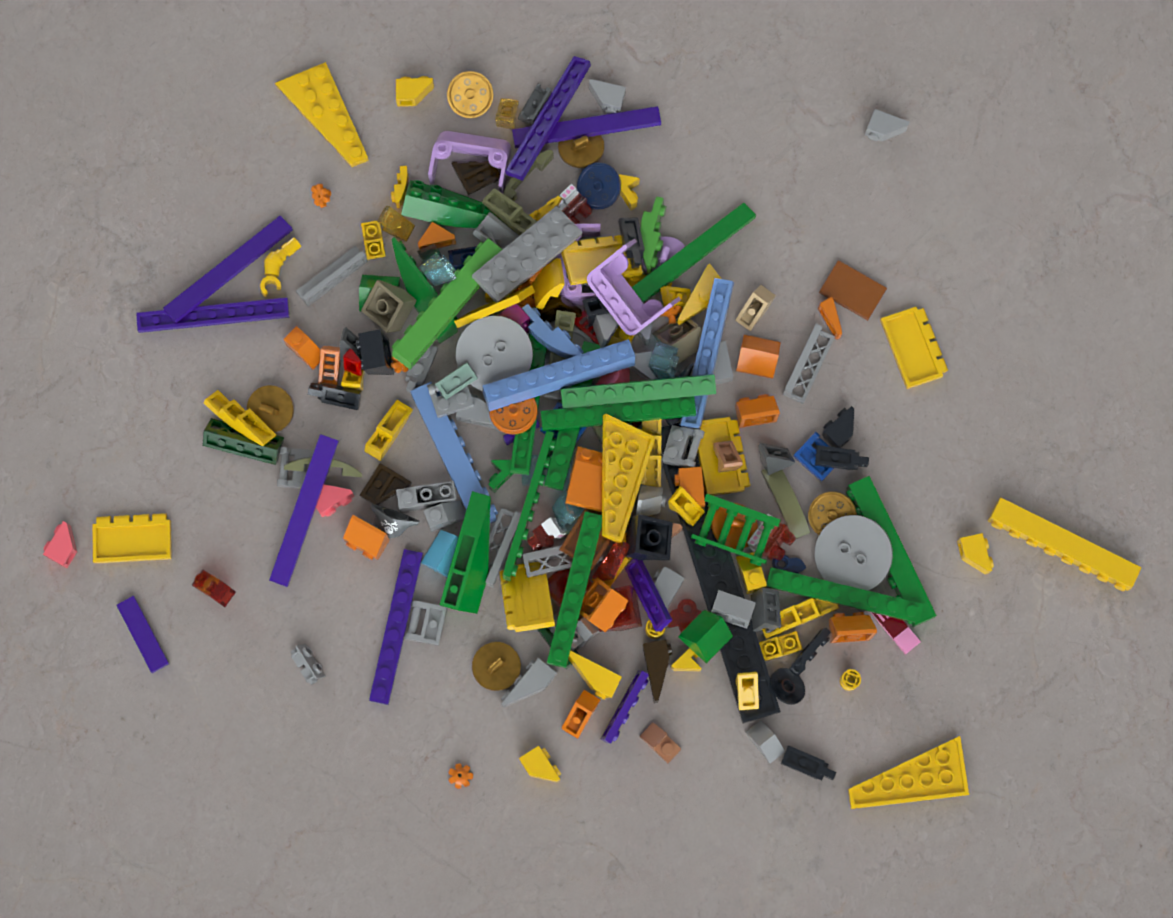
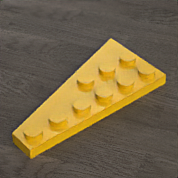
M326 62L275 83V86L282 91L286 98L297 107L299 112L324 136L327 142L337 150L351 167L369 161Z

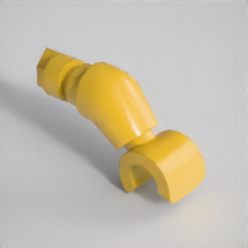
M293 237L287 243L285 242L280 250L271 251L264 260V275L266 277L263 278L260 284L263 297L266 298L268 295V291L265 289L268 284H274L277 290H281V283L277 279L281 266L287 256L290 257L301 248L296 238Z

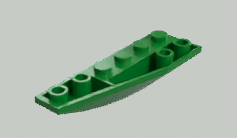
M410 180L401 215L440 225L477 228L491 211L482 202L444 189L439 185H428L420 180Z
M394 237L392 238L393 249L406 291L417 300L414 307L418 314L421 311L425 312L429 308L428 304L433 297L437 298L438 293L429 284L423 271L417 268L414 258L411 255L408 256L405 252L407 249L401 240L398 242ZM457 316L436 339L439 344L458 332L454 322L458 319Z
M474 491L471 493L440 606L463 612L478 613L488 577L491 496Z

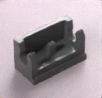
M539 83L518 116L519 120L530 126L533 125L552 93L548 87L545 90L542 89Z
M762 587L751 595V601L756 603L752 613L753 631L758 632L766 628V633H769L781 627L779 591Z

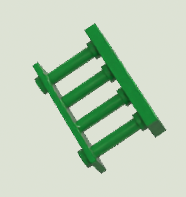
M706 494L704 501L708 502L709 509L699 536L692 534L691 538L696 539L695 543L704 547L708 543L750 558L749 563L761 566V563L766 564L767 560L762 559V555L771 529H774L775 526L779 527L781 519ZM722 507L727 509V516L716 543L706 538L716 510ZM739 513L745 515L744 519L746 521L736 549L725 546V542L734 517H737ZM759 520L764 522L762 525L764 528L753 556L743 552L752 524Z

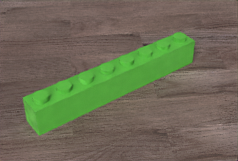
M488 238L484 243L480 242L475 249V254L473 256L469 255L464 261V267L454 272L451 277L452 281L449 284L445 283L440 289L441 294L437 298L433 297L428 304L429 308L425 312L421 311L416 318L417 322L413 326L409 325L404 332L405 336L401 340H396L392 346V356L411 370L480 288V285L472 278V274L503 249Z

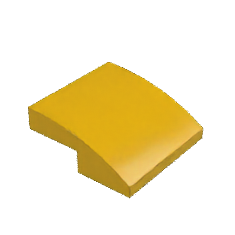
M556 258L547 264L532 283L535 290L536 308L543 309L550 296L557 298L565 285L560 258Z

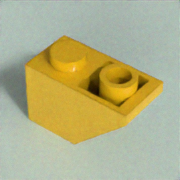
M404 76L396 79L397 107L416 106L434 89L433 78L428 76H421L419 78Z
M983 533L958 539L957 544L961 560L983 574H989L994 564L992 557L988 556L987 549H989L987 538H984Z
M537 746L519 758L530 777L552 782L560 781L558 776L561 773L555 764L552 766L548 761L551 757L545 747L541 749L540 746Z

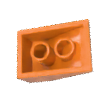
M577 447L572 462L565 503L602 512L603 452Z
M864 612L852 613L853 616H845L844 613L833 614V617L829 619L830 642L870 641L877 633V628L871 616L864 615Z

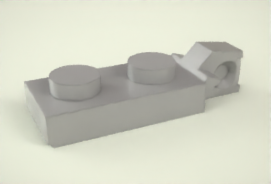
M431 345L412 369H408L405 379L408 381L407 392L411 393L410 391L416 389L417 385L422 386L425 383L438 347Z

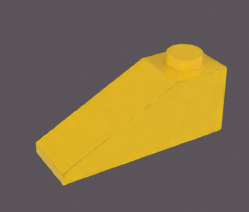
M570 651L569 661L589 688L595 691L594 695L603 700L612 698L622 676Z

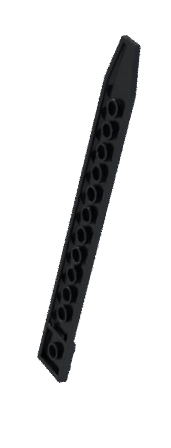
M679 422V423H675V424L673 425V426L682 427L681 424H680V422ZM669 425L661 427L662 457L672 427ZM690 439L683 460L687 459L690 447L692 444ZM698 453L694 461L696 462L695 467H700ZM663 463L671 495H673L679 488V486H675L674 475L678 473V468L684 467ZM705 502L703 509L705 512L694 526L689 525L678 512L677 514L683 527L682 530L707 610L711 612L718 590L744 599L745 597L730 551L708 543L704 547L696 544V539L691 538L692 534L699 536L709 509L708 502ZM711 524L706 539L717 543L718 541L713 534ZM750 619L747 629L725 621L733 637L720 649L737 708V673H758V697H761L759 709L739 710L738 708L742 724L780 713L777 698L770 686V676L756 632L753 631L752 619Z

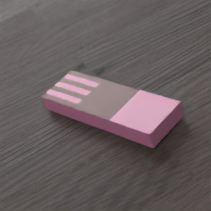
M870 612L905 655L921 642L903 620Z

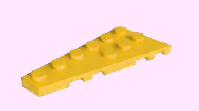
M608 414L603 415L602 536L621 543L656 437Z
M958 736L848 789L850 809L969 795L961 737Z

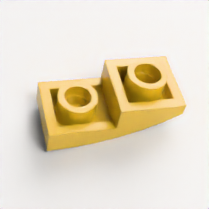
M399 166L400 173H397L398 184H395L394 191H391L392 203L395 202L397 208H401L408 189L409 177L407 166Z
M380 221L361 223L367 260L386 257Z
M797 631L759 642L765 661L803 650Z

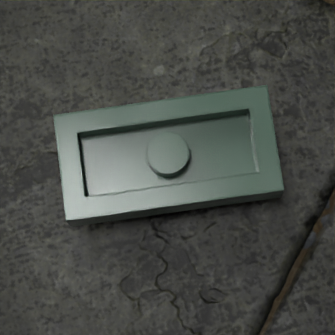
M466 362L436 382L435 385L447 400L477 380L478 376L469 363Z

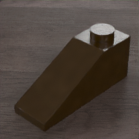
M666 639L642 645L654 704L659 701L670 660L669 656L673 655L671 644H667Z

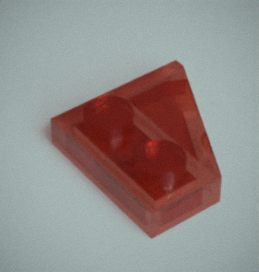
M624 541L615 543L592 578L596 579L598 577L602 581L614 579L630 545Z

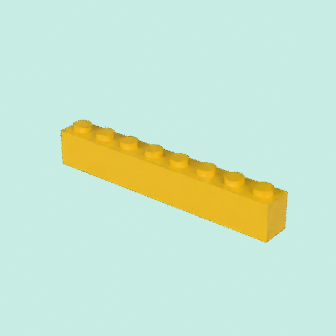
M1001 497L996 502L988 519L992 527L999 530L1004 529L1009 532L1010 536L1017 539L1020 537L1026 540L1028 545L1032 547L1038 546L1044 549L1046 554L1056 555L1062 558L1061 561L1064 563L1074 564L1079 567L1080 571L1087 574L1092 573L1097 576L1098 580L1114 584V587L1120 591H1128L1133 587L1142 568Z

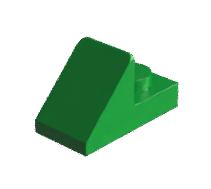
M491 460V464L500 472L499 474H493L489 479V489L494 493L514 474L510 473L511 460Z

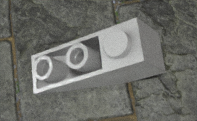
M454 481L396 490L401 513L421 510L457 500Z
M539 658L536 661L532 660L526 667L527 673L524 676L520 675L513 683L515 685L514 689L511 692L508 690L503 695L501 705L505 708L544 691L557 676V672Z

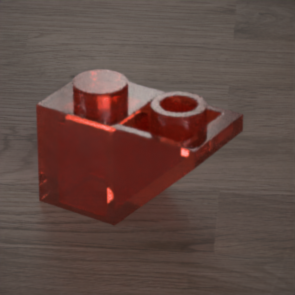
M203 569L192 583L193 587L224 608L236 593L231 587Z

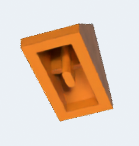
M431 222L418 242L419 250L433 243L437 249L455 245V235Z

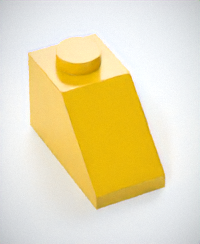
M741 555L737 556L736 561L746 594L756 592L762 587L766 588L767 584L762 567L749 563L750 558Z

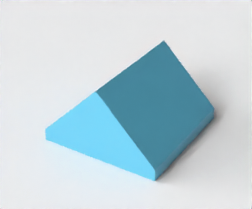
M440 530L421 563L447 578L459 537Z

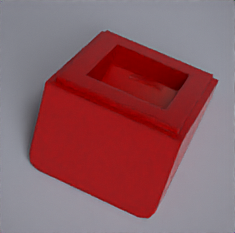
M349 349L343 355L344 370L361 376V360L352 349Z

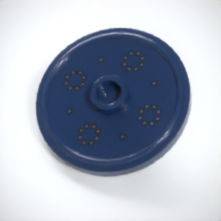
M593 163L587 166L581 172L577 181L579 198L583 204L591 209L602 210L612 206L621 192L619 174L612 166L605 163Z

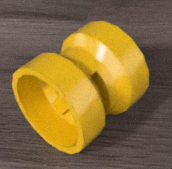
M649 620L645 628L646 635L651 639H659L663 636L665 628L662 631H655Z
M853 669L845 671L840 677L841 687L847 691L856 689L861 683L859 672Z

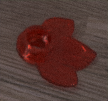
M683 599L679 602L677 609L669 613L672 621L667 626L668 628L678 626L682 633L702 611L697 609L693 600ZM689 606L691 608L690 612H685L683 607Z

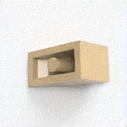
M760 285L752 293L735 321L751 331L767 311L776 295Z

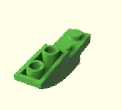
M657 196L652 212L644 211L640 228L645 249L643 252V262L649 274L653 268H656L658 263V257L656 256L663 247V240H661L660 219L661 216H665L667 206L664 205V198Z

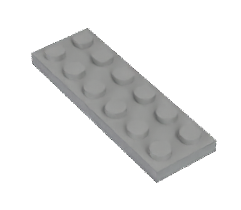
M556 206L473 273L472 278L496 303L503 301L582 235V231Z

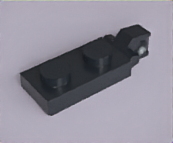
M638 217L619 218L618 224L623 246L633 239L637 241L624 253L627 258H630L631 268H639L640 264H642L641 258L644 256L643 252L645 249Z
M321 382L320 384L311 383L308 388V395L317 396L321 403L358 410L360 407L362 393L360 390Z
M818 445L816 447L814 466L858 470V467H868L869 457L859 456L860 452H855L856 450Z
M822 628L789 667L794 674L798 676L806 669V661H811L817 655V648L820 645L823 647L830 640L828 636L831 631L827 628Z
M789 745L781 761V765L816 780L822 781L823 777L834 780L837 773L828 769L829 764L824 760Z

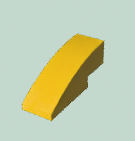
M396 400L377 425L374 434L365 444L364 452L381 461L401 432L413 409Z

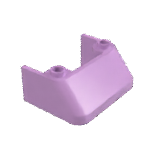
M444 131L439 134L433 146L428 171L430 184L434 185L438 159H446L452 152L488 157L491 166L501 168L499 192L504 194L507 178L505 170L509 165L511 145L508 141L452 131Z
M575 224L582 231V235L575 241H579L581 237H600V224ZM561 253L551 260L560 258L565 285L559 296H563L574 305H583L582 300L597 296L595 293H582L581 284L570 285L569 279L566 278V269ZM550 296L548 301L552 300L554 297Z
M635 239L621 247L587 276V283L622 330L628 335L637 334L681 300L678 297L665 307L656 299H651L644 304L622 276V273L629 265L628 259L623 253L637 242Z

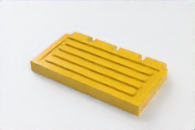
M615 235L614 240L612 236L599 237L596 241L594 238L579 240V246L577 241H574L564 249L561 255L570 285L587 283L588 274L623 247L621 235ZM627 258L629 265L622 273V276L624 278L641 276L643 273L641 264L639 268L632 269L630 258Z
M532 285L511 293L503 301L498 303L492 301L475 308L454 322L457 328L521 302L533 294L535 290Z
M913 307L880 319L906 389L942 378L943 373L948 371L944 358L937 360V357L942 356L937 341L930 343V340L936 338L931 325H923V323L929 321L924 308L917 310V307Z
M730 417L702 420L700 430L704 431L705 434L700 441L697 453L700 467H702L705 494L715 496L743 492L744 488L751 486L748 473H741V471L747 470L745 455H739L743 465L738 470L719 473L718 458L713 450L714 443L733 441L737 452H743L741 436L734 437V435L740 434L738 421L731 420Z
M167 513L152 514V521H150L149 514L133 515V522H131L130 515L114 516V523H111V516L96 517V524H92L93 563L172 559L171 521L167 520Z
M540 562L528 563L530 572L537 571L542 566ZM519 564L516 577L512 576L511 581L503 579L504 570H501L499 575L507 629H515L516 632L555 626L547 574L527 578L525 565Z

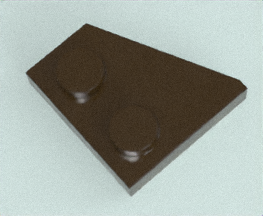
M476 161L451 163L468 195L500 180L497 168L491 166L489 161L481 163Z
M561 295L548 301L543 309L536 308L544 322L555 321L557 310L576 313V318L582 316L581 309Z
M380 463L360 493V497L372 504L379 505L396 495L397 489L407 488L412 482Z

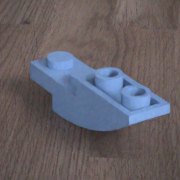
M527 304L522 308L530 317L529 333L545 348L566 359L583 353V350L577 343L574 345L570 341L571 337L566 330L562 331L559 327L553 330L548 321L544 322L540 318L541 314L535 307L531 308Z

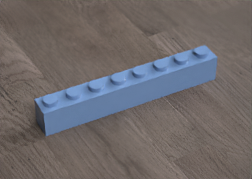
M628 339L483 385V395L490 412L510 404L634 366L635 354Z
M429 382L410 392L467 510L472 491L488 496L489 493L486 487L482 488L479 483L482 479L478 470L474 471L471 466L474 462L470 454H465L463 449L465 443L462 437H457L455 433L457 426L454 420H449L448 416L437 417L427 385L432 384V382ZM440 391L435 392L437 397L441 396ZM494 504L490 505V524L496 521L495 515L498 514Z

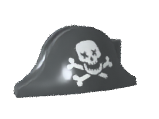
M376 504L371 505V509L375 514L373 526L385 532L388 538L399 537L407 528L418 525L420 520Z

